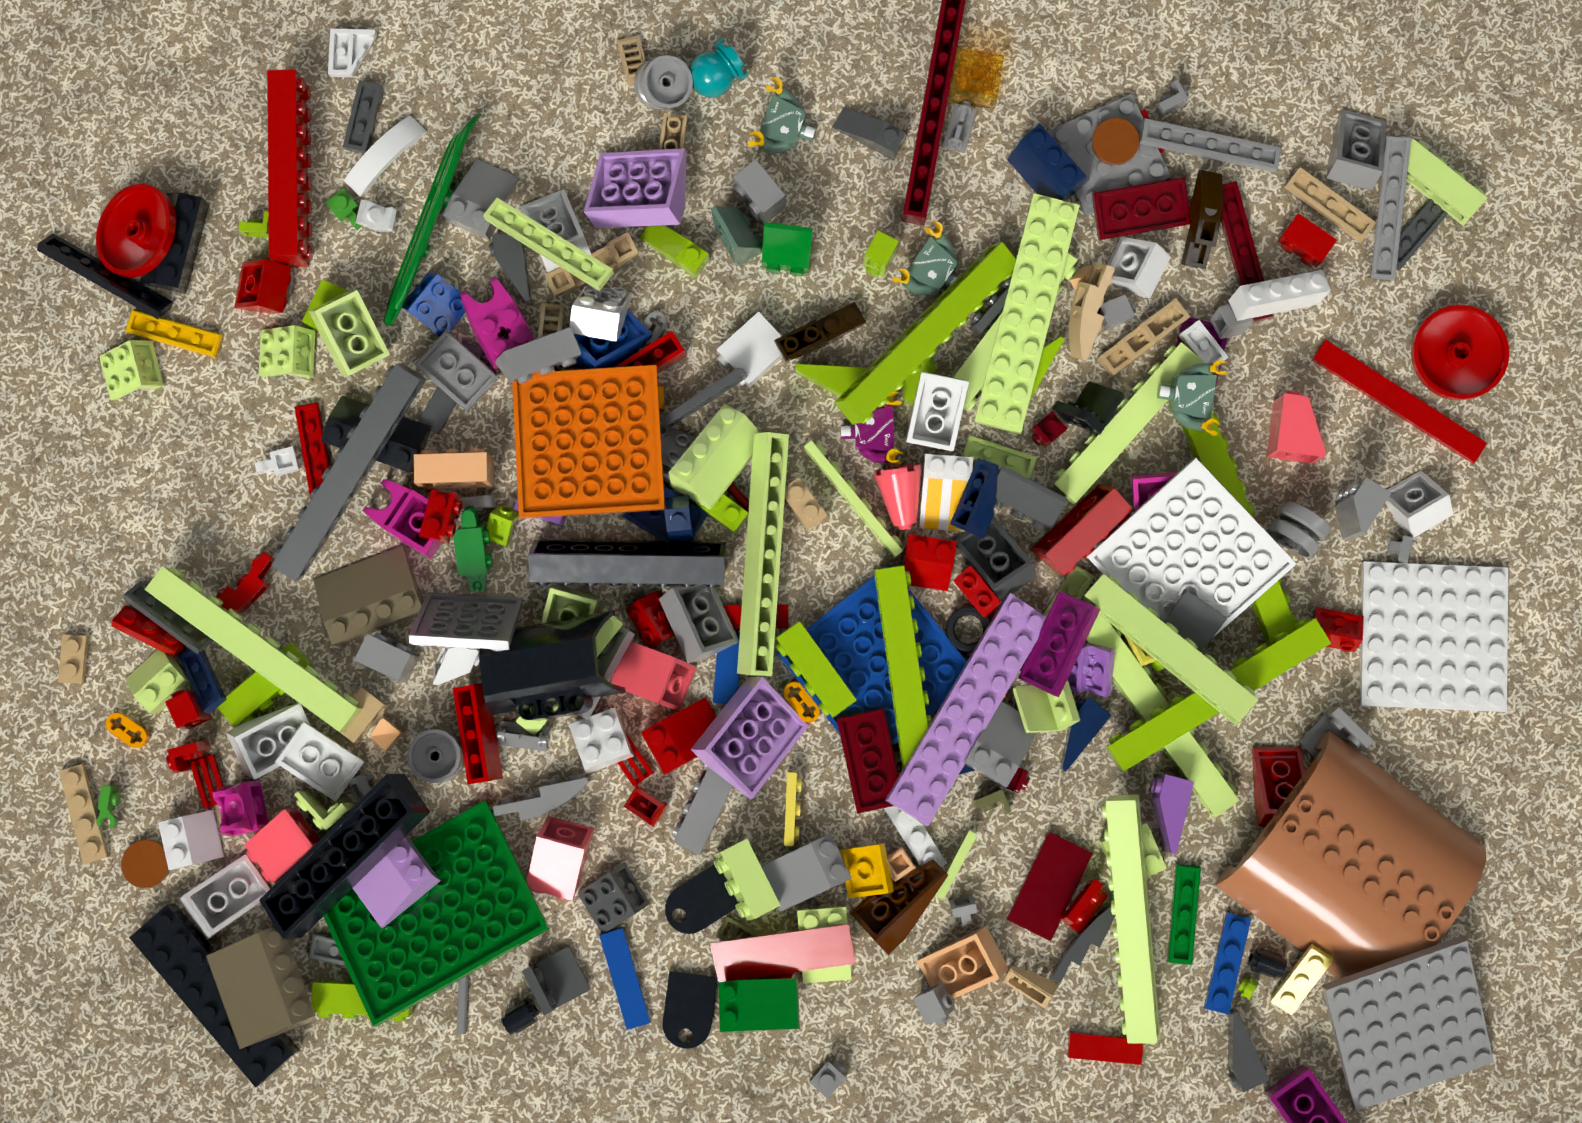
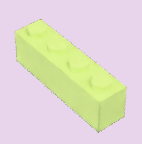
M1414 139L1411 140L1407 182L1427 198L1432 199L1436 205H1439L1442 210L1446 211L1452 218L1464 226L1488 197L1484 195V192L1479 187L1472 186L1467 182L1463 174L1453 171L1448 167L1444 159L1428 151L1424 143L1417 142Z

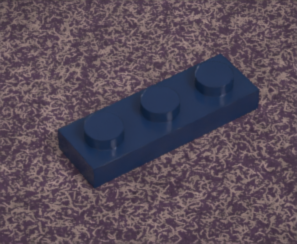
M188 648L178 656L202 711L210 714L225 702L227 698L205 651L202 650L199 654H196Z

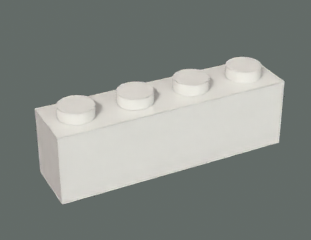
M1319 270L1240 286L1228 301L1237 321L1318 305L1331 289L1323 271Z

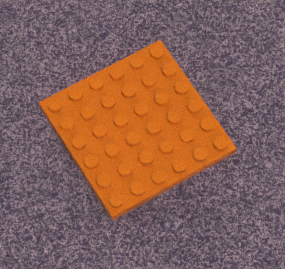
M657 365L553 371L544 376H541L539 372L532 375L533 379L528 382L519 384L518 381L512 383L518 512L520 519L664 510L665 497Z

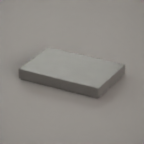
M447 330L414 364L467 413L500 378Z

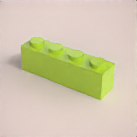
M800 621L776 638L778 644L775 645L783 657L788 655L793 663L789 666L796 676L802 675L807 682L804 684V687L811 696L817 695L821 701L818 706L825 716L830 714L833 718L857 701Z
M290 642L282 649L285 653L291 651L300 658L299 663L304 667H307V665L314 666L296 643ZM255 672L226 696L227 700L217 708L235 728L249 720L255 719L254 716L260 711L264 713L274 705L273 700L279 695L283 697L287 693L258 672Z
M328 980L312 982L311 1005L314 1013H318V1017H333V1014H342V1018L355 1019L357 1015H367V1019L370 1020L353 982ZM413 1007L391 1018V1020L406 1021V1017L413 1015Z

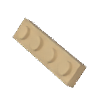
M1301 167L1298 168L1284 187L1359 243L1365 239L1377 223Z
M85 764L60 770L59 775L83 864L109 857L102 828L98 827L96 823L98 813Z

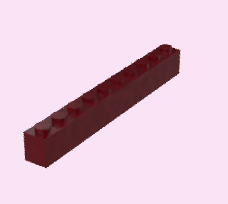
M966 0L941 1L901 222L925 225Z

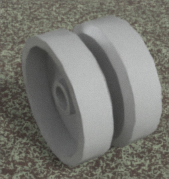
M664 55L649 59L640 65L635 73V93L640 102L649 109L660 111L678 107L687 100L692 91L693 80L691 71L686 63L678 57Z
M1287 501L1278 512L1281 519L1273 520L1267 532L1276 542L1301 557L1312 559L1319 550L1317 541H1324L1331 532V527L1311 510L1294 502Z
M439 729L426 730L417 735L410 743L407 753L408 765L413 774L422 781L429 783L448 782L457 777L464 768L461 740L452 732ZM434 753H439L440 757L438 760L433 758Z

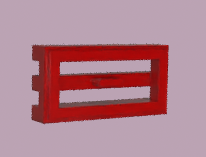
M626 733L632 751L647 771L643 775L632 757L628 758L627 761L639 777L635 780L623 761L617 762L633 787L654 774V772Z
M215 755L190 762L204 809L218 805L213 798L212 792L215 790L206 764L207 762H210L217 788L225 787ZM198 765H201L211 802L208 800Z

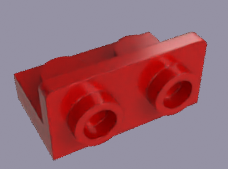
M431 489L419 533L421 538L449 544L450 537H454L456 532V523H454L456 515L460 514L463 501L457 492L446 493Z
M969 566L953 580L983 618L998 609L997 606L1002 602L973 566Z
M658 590L637 600L626 609L631 621L650 649L656 648L659 644L675 636L659 601L661 595Z
M1320 607L1314 609L1313 619L1316 618L1331 642L1326 647L1340 649L1344 652H1356L1363 641L1364 616Z
M209 740L168 749L166 761L169 769H172L173 773L191 770L189 760L204 757V751L211 750Z
M1097 879L1088 880L1060 920L1076 933H1081L1108 897L1101 890L1103 884Z

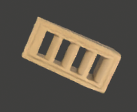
M639 35L617 40L627 85L634 84L636 73H629V70L637 69L646 62ZM637 43V47L623 49V45ZM639 52L638 55L625 57V54ZM641 60L640 63L627 65V62Z
M541 302L537 339L549 335L543 334V332H558L562 330L565 305ZM545 313H559V317L545 316ZM544 322L558 323V326L546 325Z
M1013 965L1003 980L1006 984L1043 1008H1046L1060 985L1053 980Z

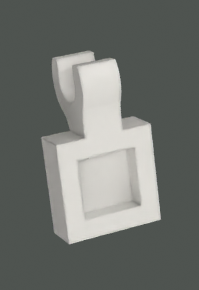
M293 446L269 452L271 459L255 463L256 471L260 475L273 470L276 476L300 471Z

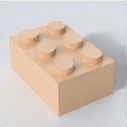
M478 448L469 449V453H460V450L447 449L442 454H436L435 450H422L421 454H414V483L422 489L494 487V459L487 452H484V449Z

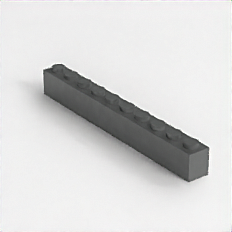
M403 363L395 364V366L391 365L384 376L387 379L382 386L379 385L373 392L372 398L374 400L371 405H367L362 410L359 416L361 421L358 426H354L347 435L349 440L345 447L341 446L336 452L334 458L337 460L332 467L329 466L322 475L324 481L321 486H317L310 495L312 500L308 507L304 506L299 512L297 518L300 520L295 527L292 526L285 535L287 541L273 555L275 560L271 566L295 582L302 579L426 381V378Z

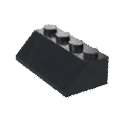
M180 192L166 193L172 201L176 214L174 239L164 259L153 270L142 275L140 283L186 294L209 204L202 197Z
M341 396L327 419L321 442L338 448L341 446L345 447L349 440L347 438L349 431L354 426H358L361 421L359 416L362 410L367 405H370ZM403 416L376 461L410 473L414 472V454H421V451L425 450L432 426Z

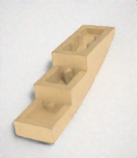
M1175 298L1122 338L1116 345L1099 356L1097 360L1112 378L1191 316Z

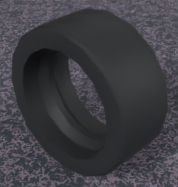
M972 606L956 610L948 619L945 628L946 636L958 651L966 653L973 652L979 640L971 644L961 642L955 634L956 622L963 616H974L980 620L983 626L982 635L991 622L988 616L983 618L977 609Z

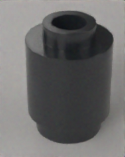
M1258 947L1249 954L1248 965H1250V969L1253 972L1271 978H1281L1286 971L1287 960L1282 958L1280 954Z
M524 1000L505 1012V1016L501 1018V1021L510 1035L513 1033L518 1034L538 1021L537 1015H539V1011L533 1002L529 1003L527 1000Z

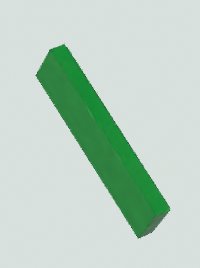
M1175 864L1167 962L1193 964L1201 867Z

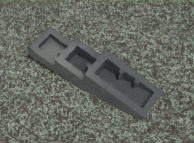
M1111 902L1092 917L1081 933L1076 934L1049 976L1052 980L1061 984L1071 961L1080 966L1091 944L1099 948L1101 947L1116 916L1112 915Z

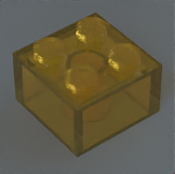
M957 48L948 102L961 104L962 101H967L974 107L995 110L1004 55Z

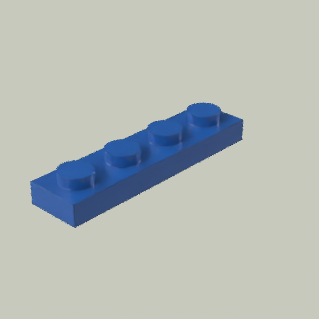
M1226 912L1203 1008L1229 1015L1251 923L1250 918Z

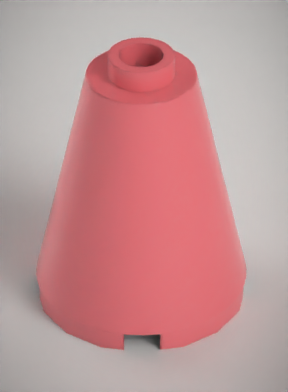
M914 464L887 467L888 470L881 471V468L874 470L876 482L893 526H898V530L913 528L912 524L917 523L921 464H916L915 466Z

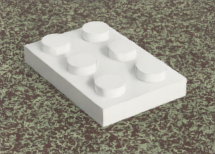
M302 721L274 762L336 802L363 765L364 760L305 721Z

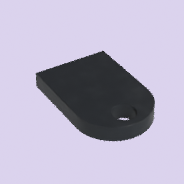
M713 864L671 892L665 904V915L667 921L675 930L684 934L700 932L736 909L735 905L738 904L735 895H729L724 884L727 882L724 873L719 874ZM675 909L685 911L686 919L683 922L677 923L673 920L672 913Z
M669 971L662 1025L666 1038L673 1045L683 1049H690L699 1046L707 1039L712 1026L717 977ZM682 1029H689L692 1032L693 1038L690 1042L685 1043L679 1039L678 1034Z

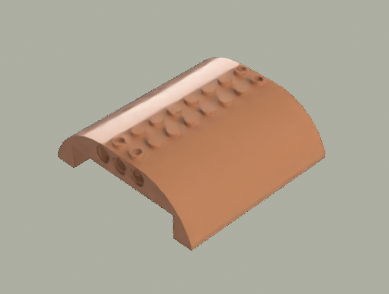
M1327 729L1314 747L1319 754L1237 867L1228 865L1214 885L1303 953L1313 944L1333 956V962L1327 971L1336 978L1341 979L1438 945L1478 885L1485 867L1486 848L1332 730Z

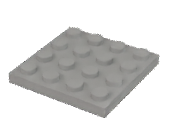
M1132 94L1047 131L1089 179L1086 184L1074 193L1085 217L1094 213L1091 193L1170 180L1172 177L1157 147L1139 144L1138 151L1134 157L1123 165L1105 164L1096 157L1092 150V137L1095 129L1100 123L1110 118L1125 119L1133 124L1140 140L1144 118Z
M428 592L409 634V644L419 647H428L430 645L442 646L447 649L466 647L469 650H477L479 648L491 649L493 651L509 650L522 611L523 598Z

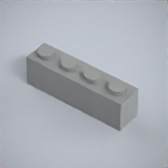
M706 765L703 768L707 771L703 780L698 778L693 792L696 793L693 802L688 800L682 812L686 817L682 824L677 823L672 836L676 837L673 843L701 855L733 787Z

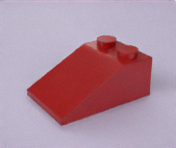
M706 697L641 732L664 775L697 758L691 748L716 718Z
M1301 747L1252 749L1254 805L1258 827L1266 826L1306 772Z

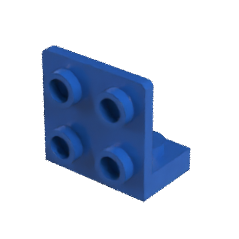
M431 270L402 306L406 312L416 317L439 337L445 330L450 332L466 313L461 301L460 292L439 274Z

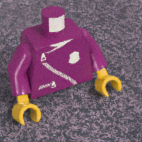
M893 391L888 396L890 398L889 401L882 407H877L872 412L874 415L868 422L864 424L841 425V439H855V450H859L861 456L873 463L891 462L895 465H901L902 463L895 460L896 455L903 454V452L894 449L893 407H889L890 405H901L902 401H894V396L899 394V391Z

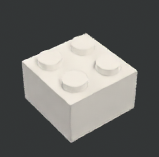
M615 708L590 716L589 720L582 719L569 724L586 772L592 773L634 757L620 715Z

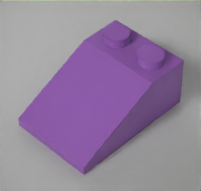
M1157 774V777L1151 780L1149 792H1153L1151 798L1162 848L1165 852L1177 854L1194 782L1167 774Z

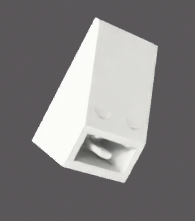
M586 284L572 305L570 327L573 334L617 341L621 334L632 293L626 292V289L620 287L612 289L603 287L598 291Z

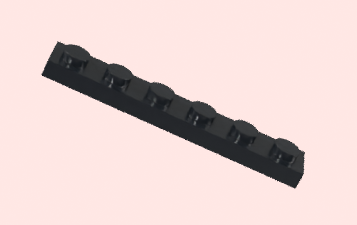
M54 233L38 243L37 251L156 319H159L172 308L173 301L132 278L113 273L103 265L101 260Z

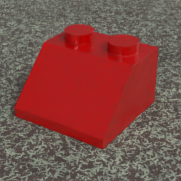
M267 259L243 262L234 308L268 314L283 313L287 304V288L291 282V267Z
M909 534L903 566L905 571L910 573V586L948 592L957 542Z

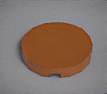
M1107 119L1100 123L1093 133L1092 150L1096 157L1105 164L1123 165L1130 161L1138 151L1140 143L1139 134L1134 125L1125 119Z
M152 839L139 840L126 849L121 860V870L129 883L139 888H151L166 879L170 870L168 869L162 843Z

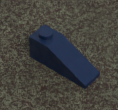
M981 458L977 459L950 525L984 539L994 514L999 465Z
M1086 697L1084 700L1080 698L1075 703L1080 721L1068 727L1059 768L1063 772L1069 769L1112 716L1090 697Z

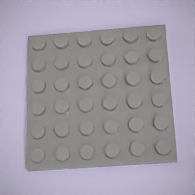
M1464 936L1322 985L1350 1100L1355 1111L1494 1063L1468 941Z

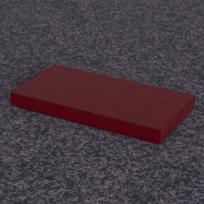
M1185 177L1091 193L1098 240L1185 226L1191 223V217H1188L1189 202Z
M884 708L836 718L857 814L893 806L885 799L897 781L899 774Z
M1048 832L1006 920L1051 942L1060 924V918L1066 911L1093 853Z

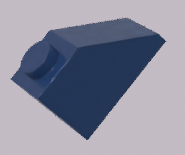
M689 495L666 497L664 512L670 543L694 541Z

